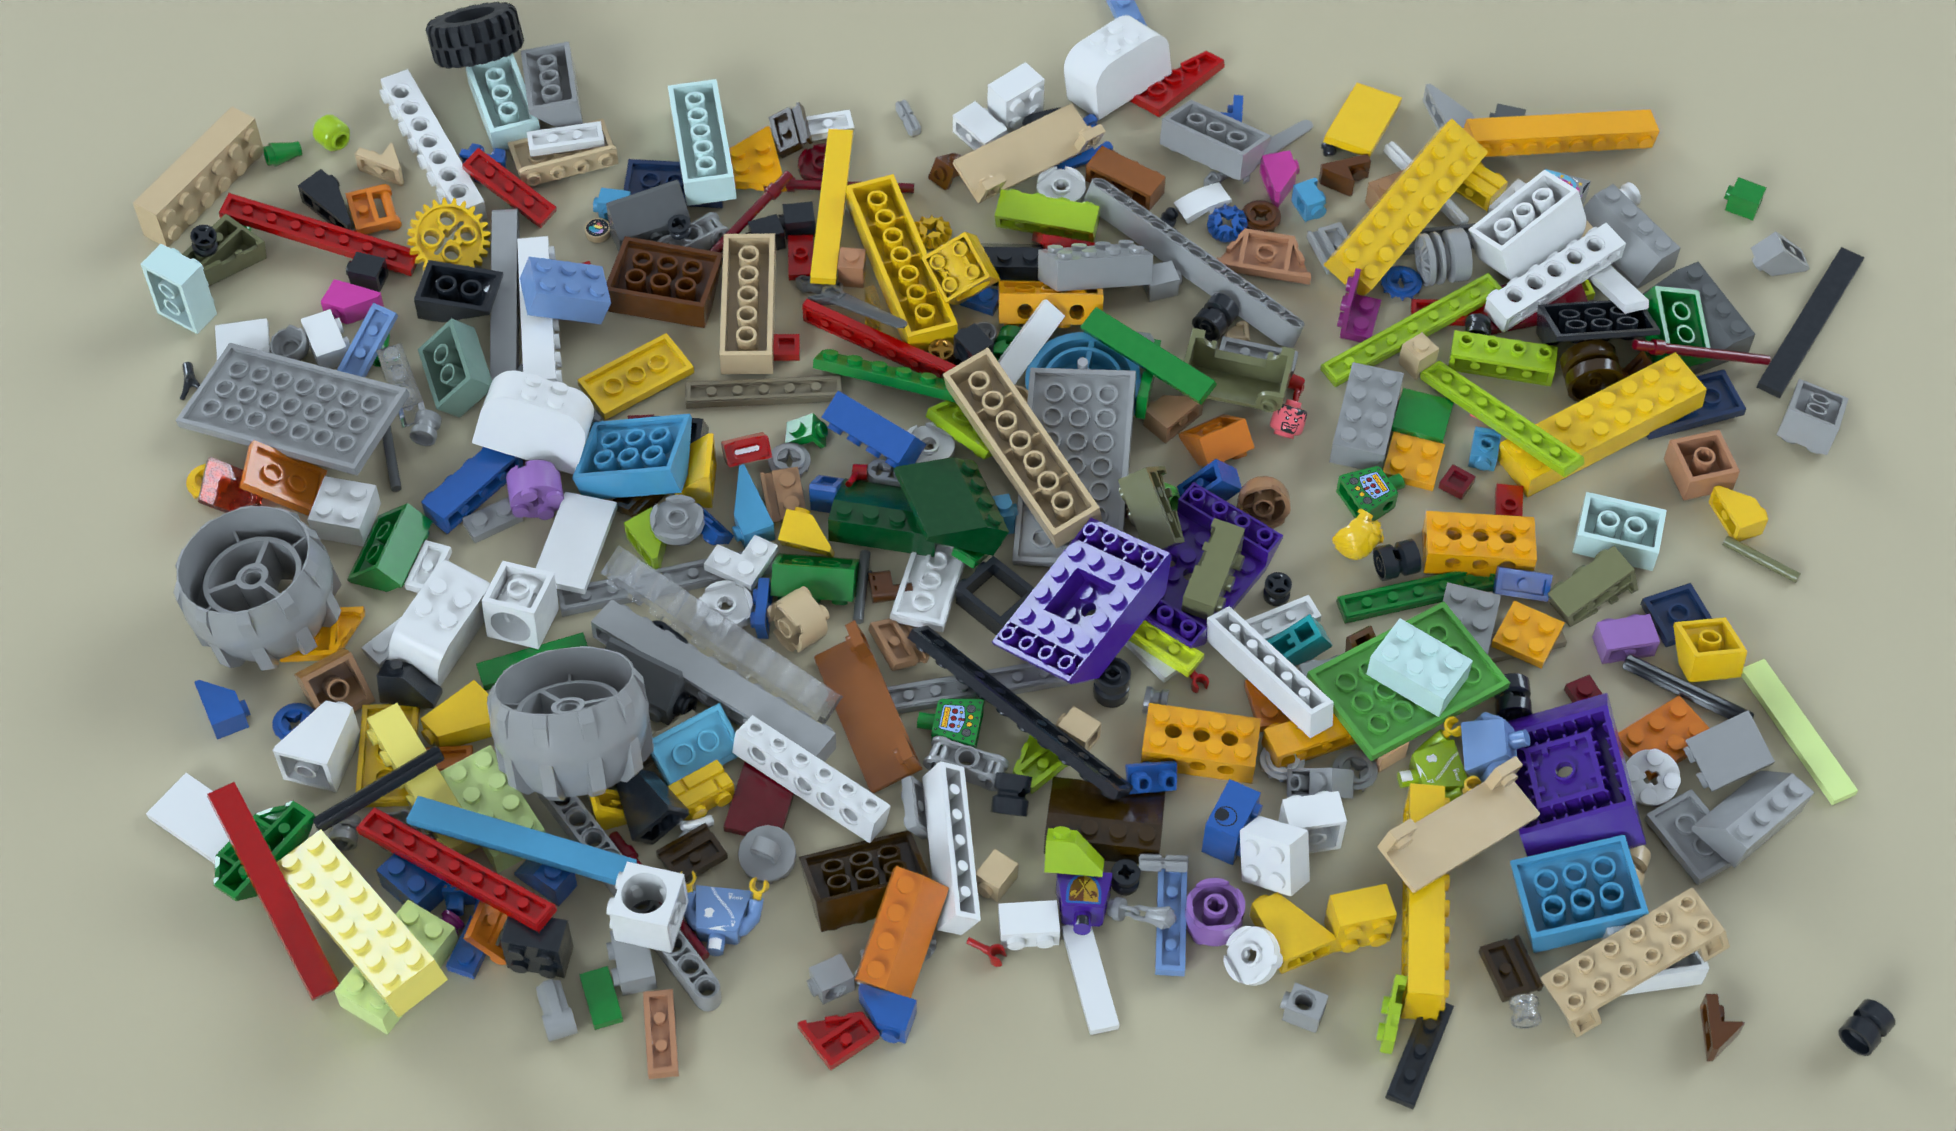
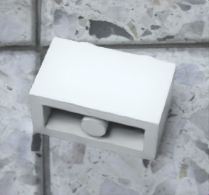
M976 101L953 115V133L973 150L1008 133L1006 126L1002 122L997 121L986 108L981 107Z
M331 310L301 319L303 330L309 339V345L317 365L330 369L339 367L350 346L348 337L342 338L341 333L344 332L340 319H334Z
M1057 900L998 904L1000 945L1004 948L1020 950L1024 947L1050 948L1053 945H1059L1060 926Z

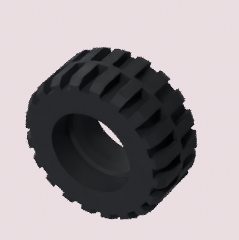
M487 2L458 8L439 15L435 19H431L426 26V34L433 60L439 67H445L446 69L472 67L497 61L500 58L516 53L522 48L524 43L517 9L507 2Z

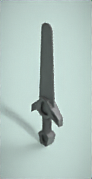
M801 275L795 278L796 288L802 293L808 291L815 293L816 295L808 296V299L820 305H837L895 328L907 326L905 320L843 292V283L836 281L835 286L825 287L820 284L810 283L809 276Z

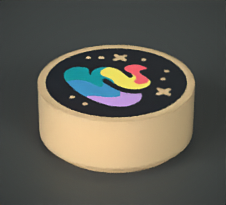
M594 218L588 221L585 225L587 239L593 243L606 241L611 235L608 221L602 218Z

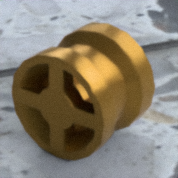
M938 339L931 342L928 353L937 357L940 356L941 359L954 364V347L950 341Z

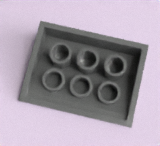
M1699 262L1674 271L1654 285L1699 290L1710 348L1749 353L1755 333ZM1712 359L1710 362L1689 367V369L1696 375L1728 361Z

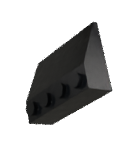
M1611 300L1540 304L1537 310L1536 333L1541 342L1547 345H1557L1559 342L1577 344L1587 340L1609 341L1610 339L1619 338L1633 340L1635 337L1660 335V329L1647 309L1625 314Z

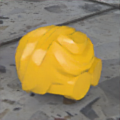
M1359 509L1357 511L1359 515L1348 526L1340 529L1332 538L1335 549L1348 559L1361 560L1367 557L1384 540L1381 523L1378 520L1372 521L1373 515L1363 509Z

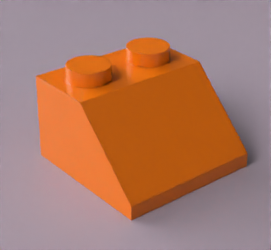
M1225 414L1178 433L1180 440L1196 463L1203 467L1215 459L1222 462L1231 458L1233 460L1240 459L1247 455V451L1255 448L1246 419Z

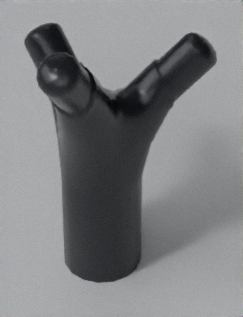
M184 362L182 365L184 385L180 396L181 400H185L191 387L198 389L201 385L195 378L191 362Z

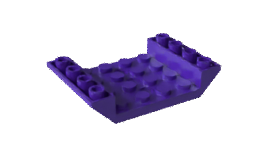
M1195 482L1178 499L1177 514L1185 542L1165 550L1171 554V561L1175 563V566L1169 569L1166 593L1145 618L1147 622L1191 649L1207 643V620L1181 611L1183 596L1189 583L1184 576L1192 574L1195 565H1198L1204 552L1202 551L1204 542H1208L1211 536L1213 519L1216 518L1245 528L1241 552L1245 559L1241 570H1235L1233 574L1236 578L1231 592H1225L1224 598H1226L1223 609L1228 606L1233 610L1264 574L1283 539V535Z

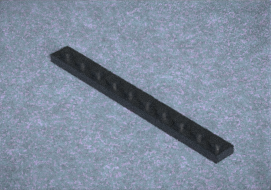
M928 625L911 630L908 639L916 644L915 647L919 651L930 655L935 659L938 666L954 674L957 681L968 685L976 692L979 698L988 701L996 707V711L999 714L1014 721L1021 731L1033 736L1041 747L1049 749L1056 754L1060 762L1075 769L1083 780L1099 788L1102 795L1109 799L1117 800L1130 794L1133 786Z

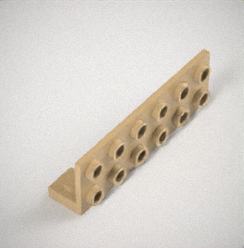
M1069 104L955 159L953 166L979 204L999 194L1001 189L1007 190L1096 146L1106 131L1101 124L1093 128L1087 126L1074 105Z
M1516 756L1496 767L1485 782L1416 823L1410 818L1386 834L1377 847L1413 893L1539 817V811L1515 783V780L1518 778L1516 773L1523 766Z
M1690 888L1649 914L1644 915L1541 976V981L1566 1016L1569 1027L1577 1038L1602 1023L1597 1010L1695 951L1706 962L1730 948L1725 929L1697 892Z

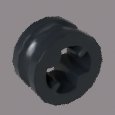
M678 214L668 220L667 225L672 238L683 240L691 235L692 228L687 216Z
M682 692L674 704L673 714L678 716L680 714H687L691 710L695 711L698 702L697 697L693 695L689 697L687 692Z

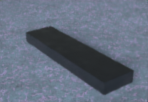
M1445 1002L1444 1011H1439L1436 1021L1433 1019L1423 1020L1424 1017H1417L1386 1093V1099L1414 1109L1452 1014L1453 1005Z

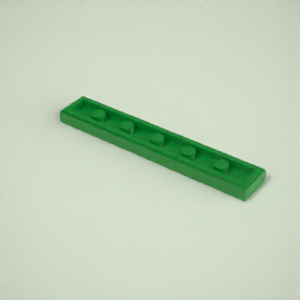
M1097 307L1080 326L1082 331L1200 405L1203 404L1217 386L1215 380Z
M1448 572L1338 596L1336 602L1346 624L1443 602L1447 582L1490 592L1493 591L1496 575L1490 574V577H1483L1471 574L1466 575L1467 572Z

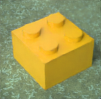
M1387 884L1330 895L1324 925L1337 939L1334 952L1343 951L1349 953L1357 950L1359 947L1368 945L1378 947L1390 941L1397 913Z

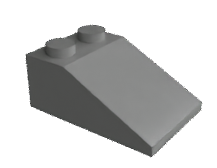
M1799 379L1780 424L1777 436H1780L1787 443L1802 445L1812 453L1827 455L1839 431L1849 398Z

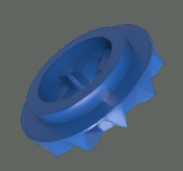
M1224 204L1223 207H1215L1214 212L1208 215L1207 228L1214 239L1221 242H1232L1237 240L1238 235L1247 228V218L1244 211L1238 209L1236 205L1232 207ZM1222 217L1227 220L1232 219V228L1226 224L1222 226Z
M1393 266L1381 278V285L1383 286L1384 293H1389L1392 299L1400 297L1403 301L1407 297L1413 299L1415 294H1419L1422 279L1410 267ZM1399 278H1401L1403 285H1405L1403 288L1398 284Z
M292 703L282 707L275 714L272 722L275 736L281 740L284 739L297 727L295 726L292 729L290 723H297L299 720L301 723L314 712V709L303 703Z

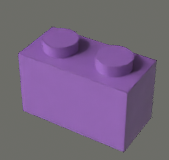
M1633 614L1627 618L1604 619L1597 622L1592 636L1602 664L1624 661L1629 654L1638 658L1655 656L1660 643L1650 614Z

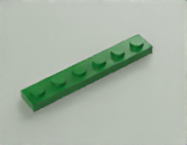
M833 349L822 350L813 359V368L956 403L947 390L944 379L938 378L932 373L921 374L913 372L908 367H892L883 361L872 362L863 360L858 355L847 356L838 354V351Z

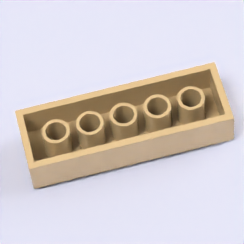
M234 107L228 109L133 202L144 236L158 244L169 247L174 241L179 239L181 234L191 224L196 222L197 218L207 208L213 205L214 201L223 192L229 189L230 185L239 176L245 173L246 169L253 162L261 157L263 145L255 118Z
M724 234L719 353L721 374H773L776 281L775 234Z

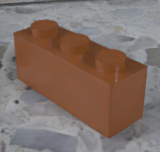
M1101 146L1086 164L1085 181L1091 183L1093 178L1106 180L1148 211L1154 207L1164 194L1166 176L1104 146Z

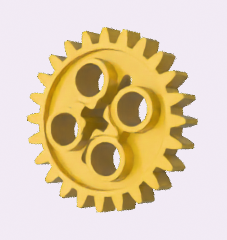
M444 197L441 205H438L435 200H432V208L424 204V214L416 211L415 217L417 220L411 219L410 226L413 228L408 229L407 235L412 237L408 239L407 245L414 246L410 249V255L418 254L415 263L424 262L423 271L428 260L475 267L474 263L479 266L482 265L483 260L481 257L487 258L488 251L485 249L490 248L491 242L485 239L490 238L491 233L484 231L488 227L487 222L480 223L483 214L474 215L475 206L466 209V201H463L459 206L457 205L456 198H453L451 204H448ZM444 217L450 218L453 224L444 225L440 222V219ZM460 222H463L464 225L457 229V231L454 234L453 240L449 239L447 243L444 245L442 251L438 255H435L434 252L441 248V246L444 243L445 237L449 238L455 230L456 226ZM469 233L474 239L465 241L460 235ZM433 236L438 242L429 244L424 238ZM449 251L454 252L458 255V258L450 260L445 256V253Z

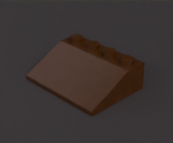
M625 236L606 282L611 300L608 312L705 328L714 302L723 262V253Z

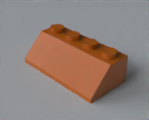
M898 866L893 868L854 980L911 998L949 888L918 873Z

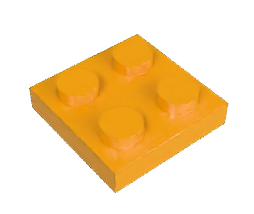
M1394 432L1383 471L1387 477L1399 473L1403 477L1405 485L1433 491L1445 444Z
M1513 601L1492 640L1491 647L1542 669L1563 630L1565 622Z

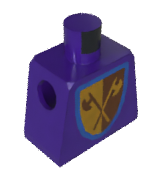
M1103 872V877L1057 873L1056 897L1061 923L1073 925V931L1078 935L1089 934L1091 926H1102L1111 896L1112 873Z

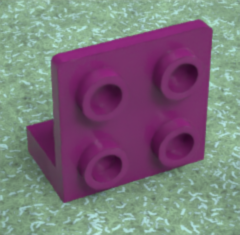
M1356 268L1354 277L1349 276L1345 289L1347 292L1345 296L1343 295L1337 327H1341L1340 338L1361 343L1372 337L1381 299L1357 294L1361 269Z

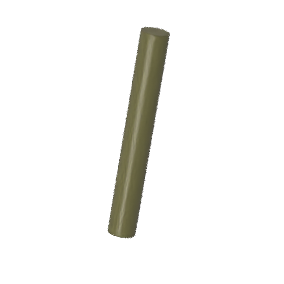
M1728 535L1722 544L1795 583L1801 573Z

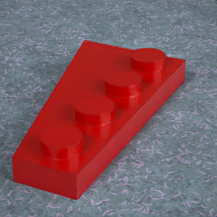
M1204 51L1180 63L1181 67L1171 69L1172 74L1166 75L1164 79L1152 84L1141 94L1135 95L1129 102L1160 118L1225 67L1224 59Z

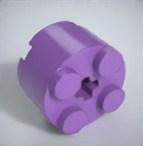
M530 460L526 462V466L518 469V465H516L507 473L506 482L510 507L515 517H539L541 520H548L554 517V512L559 509L564 499L560 472L555 469L553 463L545 460Z
M1208 878L1196 884V887L1187 896L1185 908L1186 929L1196 944L1207 946L1225 945L1231 934L1242 927L1245 912V899L1242 892L1221 878Z

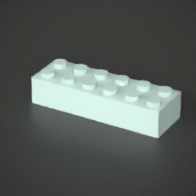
M717 80L669 85L670 106L687 206L737 199Z

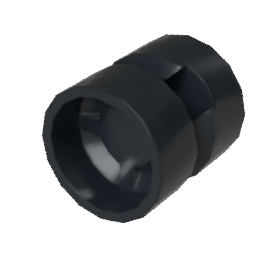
M1215 293L1206 302L1204 308L1192 319L1193 328L1205 330L1206 340L1218 341L1227 330V327L1239 316L1238 306L1227 295Z
M1413 539L1396 542L1394 547L1391 544H1386L1373 549L1374 566L1381 581L1398 578L1400 573L1403 576H1408L1421 571V557Z
M1115 657L1102 675L1094 679V698L1102 706L1115 708L1127 701L1130 690L1131 669L1126 661Z
M1519 673L1504 674L1509 680L1510 685L1508 689L1494 696L1496 699V715L1506 721L1533 714L1529 678Z
M996 772L994 788L998 792L992 797L991 812L1027 817L1029 801L1025 796L1031 791L1032 777Z
M1865 999L1854 1011L1853 1016H1850L1838 1030L1839 1037L1853 1052L1862 1056H1870L1881 1043V1037H1886L1896 1025L1895 1018L1883 1004L1875 1000Z

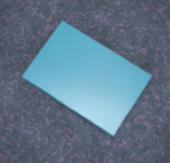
M718 703L654 737V751L650 755L666 785L669 786L715 760L724 765L737 758L738 756L732 753L735 730L721 704Z

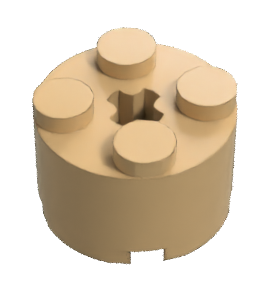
M804 586L792 591L767 608L769 623L774 621L776 629L773 630L776 638L791 652L797 650V653L801 652L827 634L826 620L830 618L829 612L825 606L818 605L808 588Z

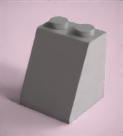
M1749 710L1686 739L1688 746L1683 748L1690 763L1696 761L1701 770L1696 775L1703 789L1709 787L1711 792L1764 769L1775 762Z

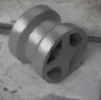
M1147 686L1142 713H1148L1149 703L1167 705L1169 690L1162 689L1158 691L1154 690L1151 686Z

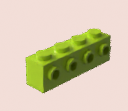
M1001 189L994 216L996 227L1028 233L1037 231L1047 235H1058L1075 240L1094 242L1100 220V208L1087 201L1080 203L1070 201L1064 197L1051 198L1041 193L1028 194L1022 193L1017 189Z
M1455 330L1448 366L1456 372L1551 387L1556 368L1558 347Z

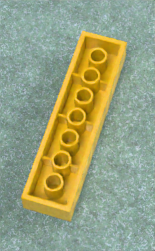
M1451 118L1435 133L1323 265L1345 285L1349 276L1354 277L1356 268L1361 269L1357 294L1365 296L1409 247L1418 234H1420L1486 156L1488 151Z
M894 174L846 186V206L862 245L866 249L867 257L890 313L907 322L906 327L897 328L902 341L923 351H928L931 342L938 339H945L954 344V335L958 332V324L949 303L944 301L921 257L927 254V251Z
M1675 352L1535 425L1584 457V465L1568 475L1570 476L1649 435L1650 432L1701 408L1707 389ZM1506 439L1500 442L1497 460L1517 486H1523V493L1527 498L1565 479L1510 440Z
M1410 783L1403 810V822L1411 818L1416 823L1448 804L1450 798L1445 797V786ZM1450 874L1441 876L1415 893L1402 880L1401 975L1408 976L1402 998V1019L1416 1020L1417 1017H1424L1423 1020L1433 1019L1436 1021L1439 1011H1444L1445 998L1449 997L1450 981L1445 980V974L1449 970L1450 954L1445 953L1446 944L1449 943L1450 927L1445 926L1446 918L1449 917L1450 901L1445 900L1446 891H1449Z

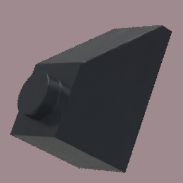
M385 660L376 675L380 703H398V705L434 709L443 693L439 685L435 684L415 666L404 661Z

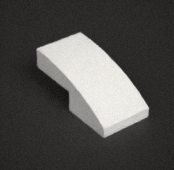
M1218 182L1199 188L1173 203L1187 224H1190L1209 211L1212 214L1215 207L1220 208L1224 204L1228 205L1232 200Z

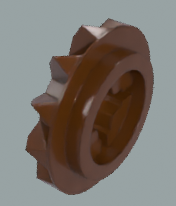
M1252 201L1242 209L1247 218L1246 229L1265 232L1270 230L1274 232L1276 226L1280 225L1281 213L1274 204L1268 201ZM1256 216L1260 218L1265 217V221L1262 219L1256 220Z

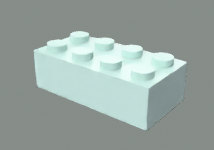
M513 53L497 61L466 67L468 83L493 149L507 150L509 149L508 142L527 138V132L540 130L538 118L529 114L525 83Z

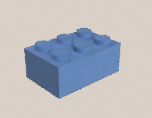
M528 257L520 276L527 315L602 324L611 304L602 266Z

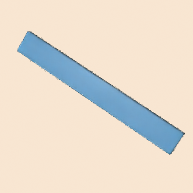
M421 796L417 797L407 817V824L612 885H616L618 873L620 871L624 872L627 862L637 864V859Z

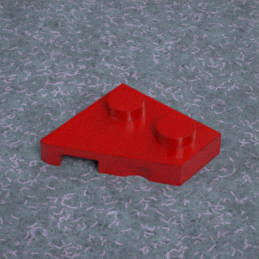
M862 1011L848 1013L845 1016H827L823 1021L807 1023V1020H802L797 1023L800 1032L830 1071L880 1038L879 1032Z

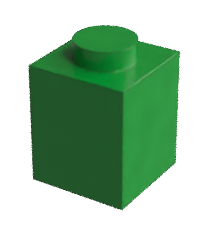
M1738 177L1734 186L1729 185L1724 199L1728 200L1725 211L1754 220L1767 187Z

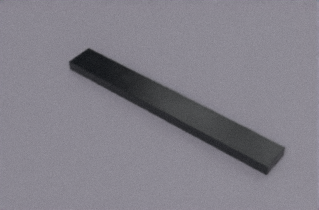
M1843 247L1840 248L1760 378L1756 388L1781 398L1862 265L1865 257Z

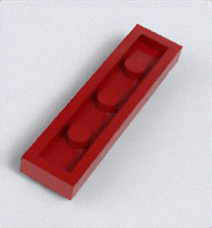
M477 148L462 165V169L511 207L518 209L519 213L540 229L557 211L555 205L480 148Z

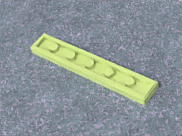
M1762 659L1744 667L1741 677L1830 804L1834 805L1855 796L1858 789L1767 661Z

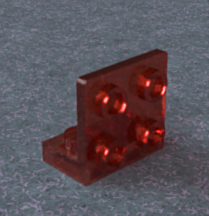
M212 457L208 458L198 497L200 504L228 513L240 507L261 506L263 497L240 488L243 469Z

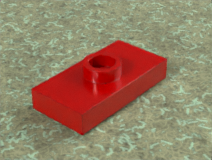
M813 235L788 236L789 281L796 280L795 278L801 275L810 277L814 250Z
M1497 483L1495 488L1494 515L1523 516V486Z

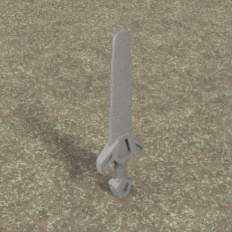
M1303 120L1271 137V141L1263 155L1277 153L1313 128V123L1309 120ZM1211 171L1205 177L1203 186L1218 182L1221 184L1222 181L1230 176L1222 172L1216 173ZM1250 174L1243 178V184L1250 181Z

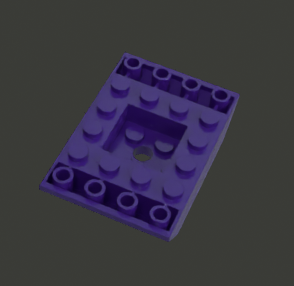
M1090 518L993 639L992 643L1070 684L1097 679L1166 593L1172 556L1167 551L1094 518ZM1096 609L1093 615L1086 616L1089 611Z
M1608 693L1507 721L1514 728L1515 732L1526 729L1530 737V746L1517 749V758L1523 766L1516 773L1518 778L1515 780V783L1540 813L1537 819L1519 829L1527 857L1620 835H1625L1629 849L1646 845ZM1561 768H1572V773L1569 776H1558Z

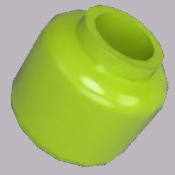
M332 114L325 115L315 122L313 137L325 149L337 151L343 149L348 144L350 129L338 117Z

